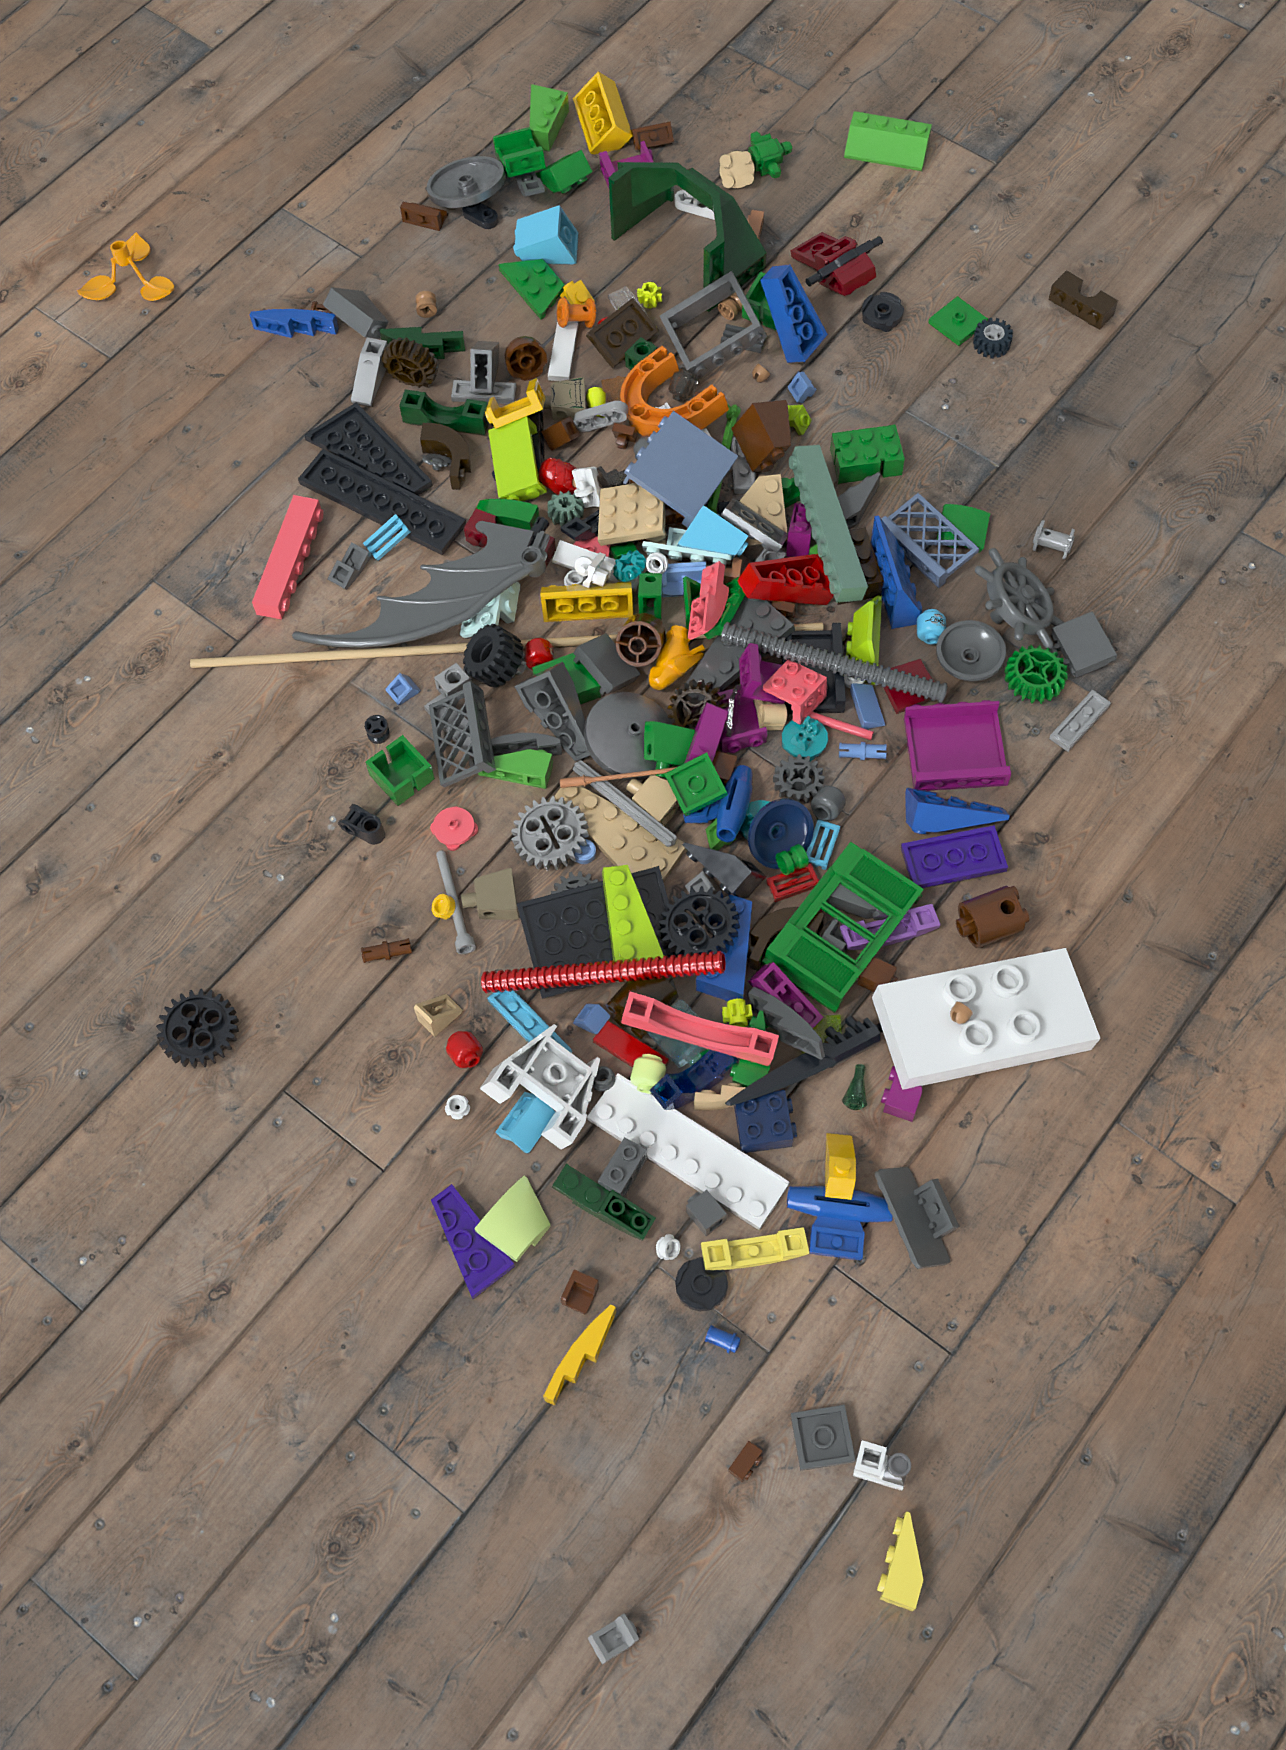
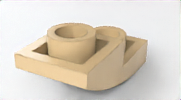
M737 1083L722 1085L721 1095L711 1090L695 1092L694 1110H718L732 1107L725 1103L746 1087H742V1085Z

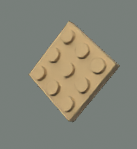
M637 483L600 489L598 542L600 546L665 536V503Z

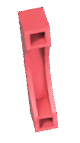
M633 992L629 993L621 1021L625 1025L768 1067L773 1060L779 1035L756 1028L732 1026L702 1019L674 1009L654 998Z

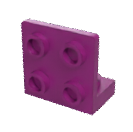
M749 643L739 658L741 697L784 704L786 701L763 690V685L782 665L761 661L757 644Z

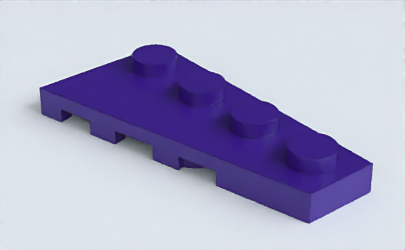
M452 1184L431 1199L471 1297L474 1299L513 1269L515 1265L508 1255L475 1232V1227L479 1224L480 1219Z

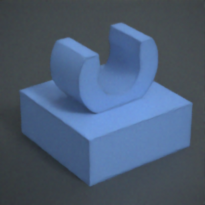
M798 372L787 387L797 403H804L808 396L812 397L817 390L805 372Z

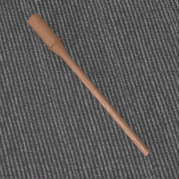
M677 767L599 777L583 775L560 779V787H585L587 784L597 781L663 774Z

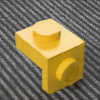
M582 280L576 283L571 281L563 287L564 291L560 295L561 298L566 297L570 304H585L587 298L593 299Z

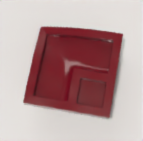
M921 659L890 669L893 671L898 669L897 672L900 673L905 671L904 674L907 675L912 673L914 677L915 675H919V678L926 677V680L932 679ZM889 686L884 688L896 714L905 712L906 707L922 705L931 700L929 697L927 699H924V696L917 697V694L910 695V692L903 693V690L896 691V688L891 690Z

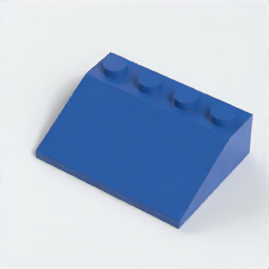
M874 516L871 545L884 581L881 596L891 629L917 625V618L922 614V605L920 601L917 602L915 584L910 582V568L904 563L903 547H899L897 538L880 516Z

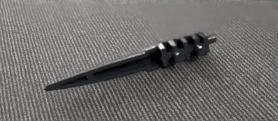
M849 1016L845 1020V1023L849 1026L845 1028V1033L837 1032L832 1026L825 1030V1034L828 1037L825 1038L824 1043L822 1042L825 1054L822 1060L804 1053L758 1079L730 1098L725 1104L732 1106L769 1094L849 1060L880 1042V1034L883 1033L881 1024L874 1025L868 1018L863 1019V1023H861L860 1021L857 1022L853 1016Z

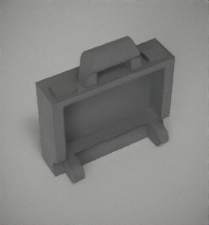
M1093 611L1052 628L1051 638L1057 644L1050 648V652L1054 653L1061 650L1065 658L1063 664L1069 666V670L1075 678L1107 666L1112 661H1116L1117 654Z
M607 633L579 645L573 652L576 656L573 661L576 664L581 662L602 687L599 691L601 695L614 693L634 683L640 676L639 671L634 666L627 664L620 658L616 651V644Z

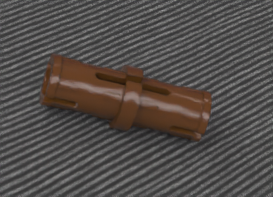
M407 938L390 943L382 941L380 945L362 947L361 953L363 962L366 963L384 958L387 961L391 960V957L412 954L410 939Z

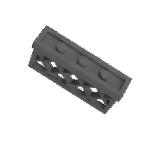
M469 681L463 684V690L429 705L438 773L442 787L445 788L481 771L490 773L496 770L484 692L480 687ZM465 698V703L461 710L455 708L459 700ZM445 706L448 707L442 718H438L437 710ZM454 710L458 712V715L453 724H450L447 721ZM464 716L468 717V723L464 730L458 727ZM447 725L450 729L443 739L441 738V731ZM457 730L461 732V735L456 744H453L450 741ZM467 736L471 737V743L467 750L461 747ZM450 745L453 749L446 759L443 753L447 746ZM460 750L465 754L457 765L453 761ZM470 756L474 757L475 766L465 769L464 767ZM450 766L457 767L453 775L447 778L446 773Z

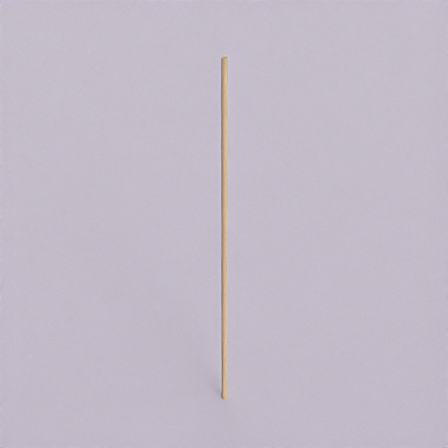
M823 622L794 624L795 631L823 630ZM617 634L608 635L615 643ZM702 634L694 639H703L706 637ZM601 635L546 638V640L553 647L579 646ZM532 639L521 640V643L523 644V649L525 648L526 643ZM467 643L191 659L190 665L191 668L462 653L466 650Z

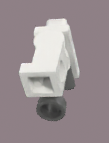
M862 1440L853 1476L902 1491L906 1475L911 1469L910 1459L903 1453H896L892 1456L885 1455L886 1447Z

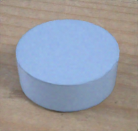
M585 839L587 846H580L582 854L575 852L574 856L577 863L588 864L595 859L596 848L590 840Z

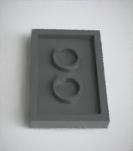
M732 498L721 514L724 520L742 529L743 533L748 535V538H755L760 541L761 545L771 552L775 551L778 553L788 536V533L735 498Z

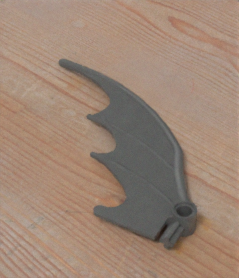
M479 521L475 527L478 532L485 534L488 539L486 546L481 551L438 565L422 564L420 568L426 570L431 576L429 584L420 591L402 597L377 596V600L381 603L380 615L370 626L355 632L338 635H318L295 631L292 634V638L302 642L331 647L363 648L413 641L442 632L474 617L490 601L527 576L538 577L542 575L546 570L545 561L547 554L545 549L550 535L540 531V533H537L533 545L529 546L534 531Z

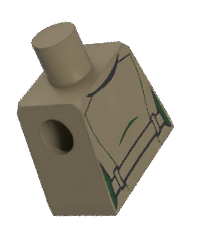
M584 377L551 383V395H545L546 399L543 409L551 408L553 420L561 421L571 416L574 421L575 414L586 409Z

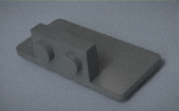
M908 1167L879 1169L876 1171L877 1184L885 1197L888 1209L895 1220L899 1235L905 1243L909 1258L917 1269L950 1263V1257L941 1238L960 1226L939 1180L931 1179L918 1187Z

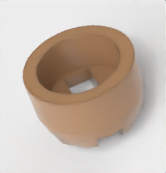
M757 364L752 372L753 379L757 378V382H764L771 375L760 364Z
M956 1002L950 1011L951 1020L958 1024L966 1023L973 1015V1012L960 1002Z

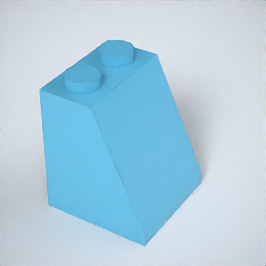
M560 205L517 220L513 249L515 255L522 261L543 259L547 264L577 263L578 231Z
M703 505L677 544V547L731 555L733 559L735 555L740 557L749 543L745 541L748 535Z

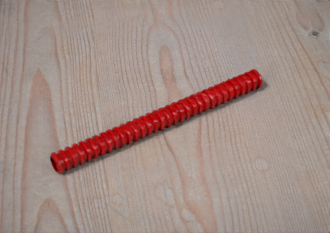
M712 951L709 954L703 952L701 955L694 953L693 956L689 953L686 956L679 954L678 957L671 955L670 958L666 955L663 958L656 956L655 959L648 957L647 960L643 957L640 960L634 958L632 961L625 959L624 962L620 959L617 962L611 960L609 963L607 961H602V963L597 961L594 964L588 962L586 965L585 963H580L579 966L575 963L572 966L566 964L564 967L562 965H557V967L552 965L549 968L543 966L542 969L540 967H535L534 969L529 967L527 970L521 968L520 970L513 969L512 971L507 969L505 972L503 970L498 972L491 971L490 973L485 971L481 976V986L487 994L491 991L496 993L498 990L500 992H505V990L511 992L513 989L519 991L520 988L522 990H527V988L533 990L535 987L541 989L542 986L545 989L550 986L556 988L557 985L559 987H564V985L570 987L572 984L574 986L579 984L586 985L587 982L589 985H593L594 982L601 984L602 981L604 983H609V981L615 983L617 980L624 982L626 979L629 982L632 979L638 981L640 978L647 980L648 977L650 980H653L655 977L661 979L663 976L670 978V975L676 978L678 975L685 977L686 974L693 976L694 973L696 976L701 975V973L708 975L709 972L716 974L717 971L723 974L726 969V961L722 951H717V954Z

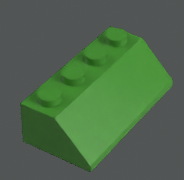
M854 111L844 158L922 171L929 146L932 124Z

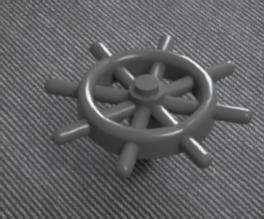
M991 548L989 555L997 568L992 572L982 566L975 568V573L987 581L990 600L986 602L985 607L988 610L996 609L990 613L991 619L996 624H1000L1005 620L1014 628V638L1017 641L1022 640L1024 634H1037L1046 649L1052 648L1053 642L1045 628L1050 624L1055 627L1064 623L1054 616L1053 603L1050 597L1055 593L1054 588H1045L1039 578L1027 569L1025 557L1019 558L1018 564L1004 562L997 549Z

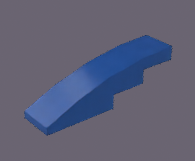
M270 309L252 311L249 314L253 329L292 338L294 332L314 336L317 330L335 335L339 330L336 315L326 312L302 309Z

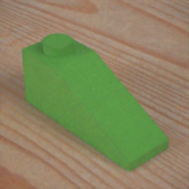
M527 749L494 756L495 771L490 773L481 771L478 774L480 776L546 789L553 768V758L551 753L540 749Z

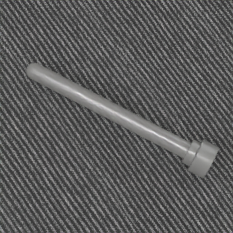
M440 850L436 856L446 894L455 900V910L452 916L458 935L455 941L456 951L458 954H468L476 949L474 938L466 931L446 853Z

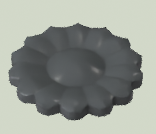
M427 454L422 459L424 463L433 465L432 469L441 470V467L451 465V458L440 454Z

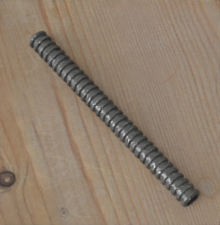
M730 622L724 624L720 638L723 643L728 641V644L735 643V646L742 645V648L747 647L749 643L757 644L758 651H763V654L768 652L770 656L775 654L777 658L782 656L784 660L789 658L791 662H794V660L798 661V664L804 662L806 666L811 664L813 668L818 666L820 670L825 668L827 672L832 670L834 674L839 672L841 676L846 674L848 678L854 676L856 680L861 678L863 682L868 680L870 684L875 682V685L882 684L884 688L889 686L891 690L896 688V691L903 690V693L910 692V695L917 694V697L924 696V699L929 697L931 701L938 700V703L944 701L948 686L945 682L940 684L938 680L933 682V679L926 680V677L919 678V675L914 677L912 673L907 675L904 674L905 671L900 673L897 672L898 669L890 670L891 667L886 669L883 668V665L879 667L876 666V663H873V665L869 664V661L864 663L862 659L857 661L855 657L850 659L848 655L843 657L841 653L836 655L834 651H831V653L827 652V649L821 651L819 647L814 649L812 645L807 647L805 643L800 645L798 641L793 643L791 639L786 641L784 637L779 639L778 636L771 637L772 634L764 635L765 632L757 633L758 630L753 632L750 631L751 628L746 630L743 629L744 626L739 628L737 624L730 625Z

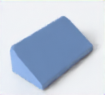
M851 684L850 693L861 727L871 729L885 726L873 685Z

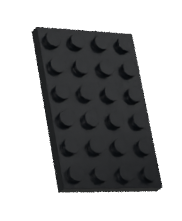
M659 866L631 873L663 955H667L669 958L671 955H676L675 952L670 953L668 946L664 945L663 937L659 931L662 929L659 921L664 920L661 912H669L666 904H669ZM603 881L516 903L533 968L540 967L542 969L543 966L549 968L552 965L555 967L562 965L564 967L566 964L572 966L575 963L579 966L580 963H585V965L588 962L594 964L597 961L600 963L607 961L609 963L613 960ZM587 982L586 985L579 984L574 986L572 984L570 987L566 985L559 987L557 985L556 988L550 986L546 989L542 986L539 990L541 998L545 999L598 984L594 982L593 985H589Z

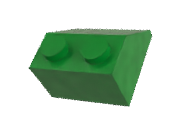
M581 149L550 164L537 172L536 176L540 178L541 182L551 192L561 191L563 194L572 189L571 185L576 182L578 185L588 179L587 175L592 173V170Z

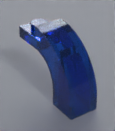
M709 1050L696 1063L684 1071L676 1074H666L649 1091L664 1110L680 1108L694 1101L695 1092L710 1090L724 1078L723 1074L738 1059L731 1055Z

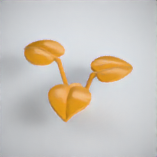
M135 233L126 242L118 240L110 245L113 258L110 259L112 262L111 279L105 275L96 276L85 283L81 289L77 290L81 296L91 300H102L111 296L116 291V287L113 284L116 281V263L122 267L131 264L145 285L141 288L140 293L146 300L162 299L169 295L171 291H174L175 287L172 281L166 277L156 276L149 282L144 279L133 261L143 260L150 254L151 249L149 244L138 233Z

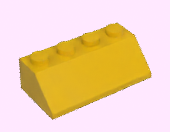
M598 71L573 98L584 136L592 155L604 151L620 150L633 136L615 81Z
M631 582L606 583L603 587L591 584L589 588L579 584L541 587L540 594L544 622L629 618L633 616Z

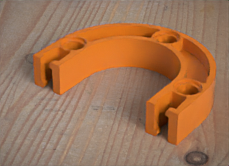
M663 346L640 361L628 373L622 384L620 400L628 405L627 420L631 427H635L636 432L643 436H650L653 431L657 433L660 430L658 425L663 417H669L675 411L702 430L729 410L725 395L722 392L717 394V389L712 384L690 401L678 407L659 409L647 404V400L653 390L679 371L674 354L671 352L667 354L668 351Z

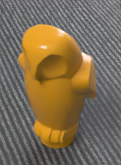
M675 625L666 633L667 641L658 655L656 665L650 669L649 685L655 690H663L669 687L704 657L702 652L705 648L703 645L690 650L688 629Z

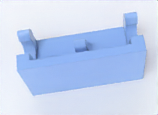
M706 562L668 564L667 570L662 574L663 597L683 596V578L685 576L701 583L702 570L706 568Z

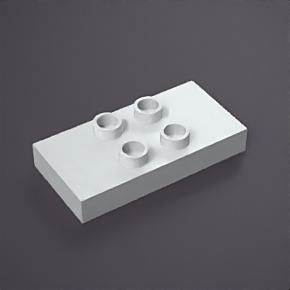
M1066 948L877 986L872 996L902 1090L1089 1051L1100 1040L1098 1030ZM956 1002L963 1003L973 1012V1015L966 1023L958 1024L951 1020L950 1011Z

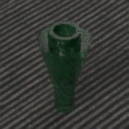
M862 1064L855 1066L854 1078L851 1080L842 1099L843 1104L851 1110H860L867 1106L864 1081L866 1067Z

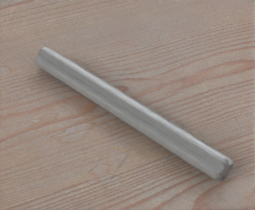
M582 760L574 764L573 771L579 776H601ZM605 780L590 783L593 788L665 846L671 847L675 845L677 840L675 834L610 782Z

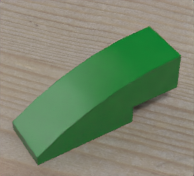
M485 499L480 500L476 507L479 510L495 515L497 524L530 530L536 518L539 517L538 505L517 500Z

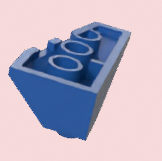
M906 788V823L915 833H935L1009 820L1010 815L1002 807L975 801L968 805L967 802L960 800L958 797L951 796L946 800L936 796V792Z

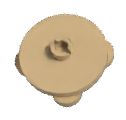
M734 151L720 157V176L725 188H741L753 183L755 166L749 152Z

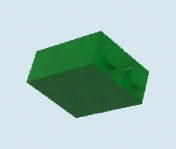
M574 653L532 667L534 676L549 667L563 662L574 682L580 705L601 698L599 691L602 687L581 662L576 664L573 661L576 657Z

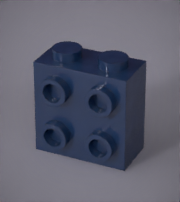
M785 1090L774 1091L734 1105L740 1148L743 1153L792 1147L793 1138H797V1129L795 1122L791 1123L789 1114L793 1113L791 1098H786Z

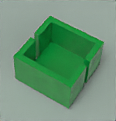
M760 272L747 292L746 298L759 322L762 321L763 326L776 330L761 283V279L766 273ZM742 305V318L751 321Z
M403 735L386 746L391 763L388 764L383 750L365 762L369 776L397 806L413 796L415 788L417 791H420L435 780L430 763Z

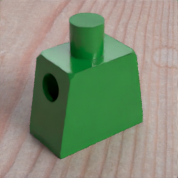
M646 571L639 574V614H651L661 621L662 574ZM654 599V607H648L647 600Z
M645 721L644 759L656 762L655 770L670 768V765H683L695 730L656 721ZM665 773L655 774V776L666 778Z

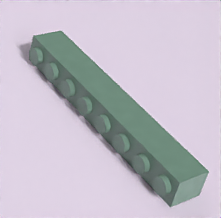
M820 445L795 446L792 456L789 457V467L793 470L794 482L800 491V501L806 509V519L808 522L810 521L812 527V537L817 542L818 555L822 558L824 564V574L828 576L830 582V592L834 594L836 603L861 601L868 585Z

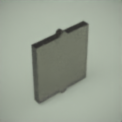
M736 685L729 699L726 737L732 736L738 723L741 685Z

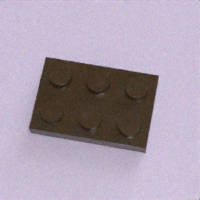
M632 298L590 330L586 337L613 369L625 359V352L640 337L648 341L659 330L634 298Z

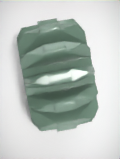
M570 490L566 494L560 491L559 496L552 494L551 500L548 501V517L552 519L554 525L560 523V526H563L575 517L580 519L584 515L582 499L575 497V494L571 495Z

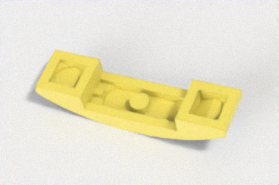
M804 1227L778 1231L774 1235L733 1241L721 1239L701 1242L700 1244L705 1270L754 1267L809 1254Z

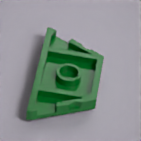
M543 259L499 264V271L539 319H544L547 309L553 307L556 299L564 291L563 287L565 284Z

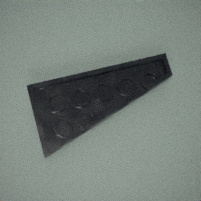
M357 402L304 435L306 441L416 495L423 493L433 486L432 480Z

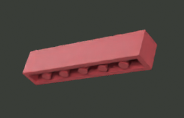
M293 495L252 601L256 615L282 620L284 613L288 611L290 606L289 599L291 594L296 591L297 578L303 572V562L305 557H308L310 554L311 541L316 538L317 525L323 519L324 513L318 499Z

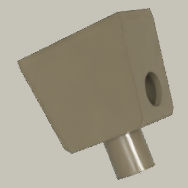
M512 868L475 878V892L461 894L463 908L477 906L480 919H519Z

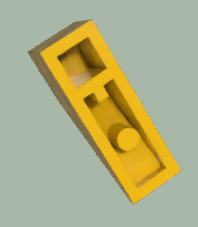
M826 1133L825 1197L851 1200L856 1181V1157L852 1136Z

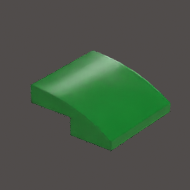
M945 504L942 509V515L979 548L978 553H980L984 549L990 513L969 506ZM941 532V540H954V534L952 532Z

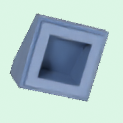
M401 673L385 689L397 705L403 704L420 692V689L411 678Z
M586 1004L573 1023L588 1032L598 1034L610 1018V1015L599 1004Z

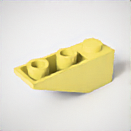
M906 1511L903 1518L897 1517L893 1534L897 1535L895 1546L889 1545L885 1562L890 1563L887 1575L881 1574L877 1591L882 1592L880 1600L914 1611L920 1595L923 1575L911 1514Z

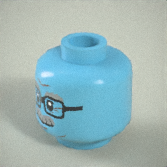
M928 609L917 618V637L926 644H936L939 636L946 629V617L936 609Z

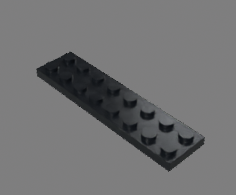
M324 449L319 452L298 478L300 485L382 526L396 514L411 531L406 538L442 556L467 524L465 518Z

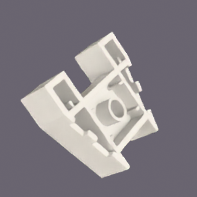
M553 1024L493 1068L480 1089L501 1104L510 1098L517 1086L521 1084L556 1111L541 1135L559 1149H563L573 1143L586 1122V1110L588 1102L591 1100V1089L594 1077L597 1075L600 1058L596 1057L587 1064L582 1062L550 1037L557 1027Z

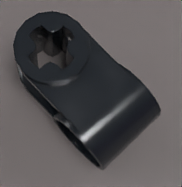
M351 804L348 814L338 822L342 830L369 844H379L385 838V831L380 819L356 804Z

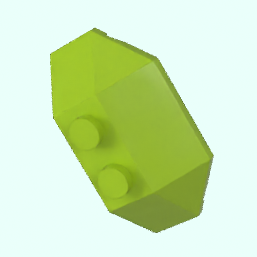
M876 596L858 609L853 615V622H848L847 635L851 636V641H847L846 655H850V659L855 657L857 661L862 659L864 663L869 661V664L873 665V663H876V666H878L882 596Z

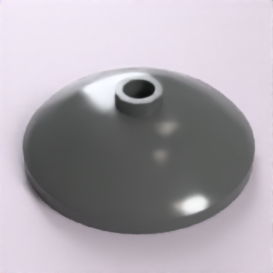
M965 620L948 626L941 633L937 641L936 654L940 665L950 675L965 681H980L993 676L1000 670L1005 660L1006 646L1001 635L993 627L983 622Z

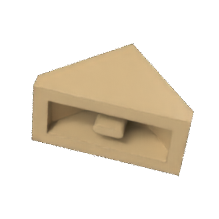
M447 994L414 1006L418 1021L434 1037L463 1011Z

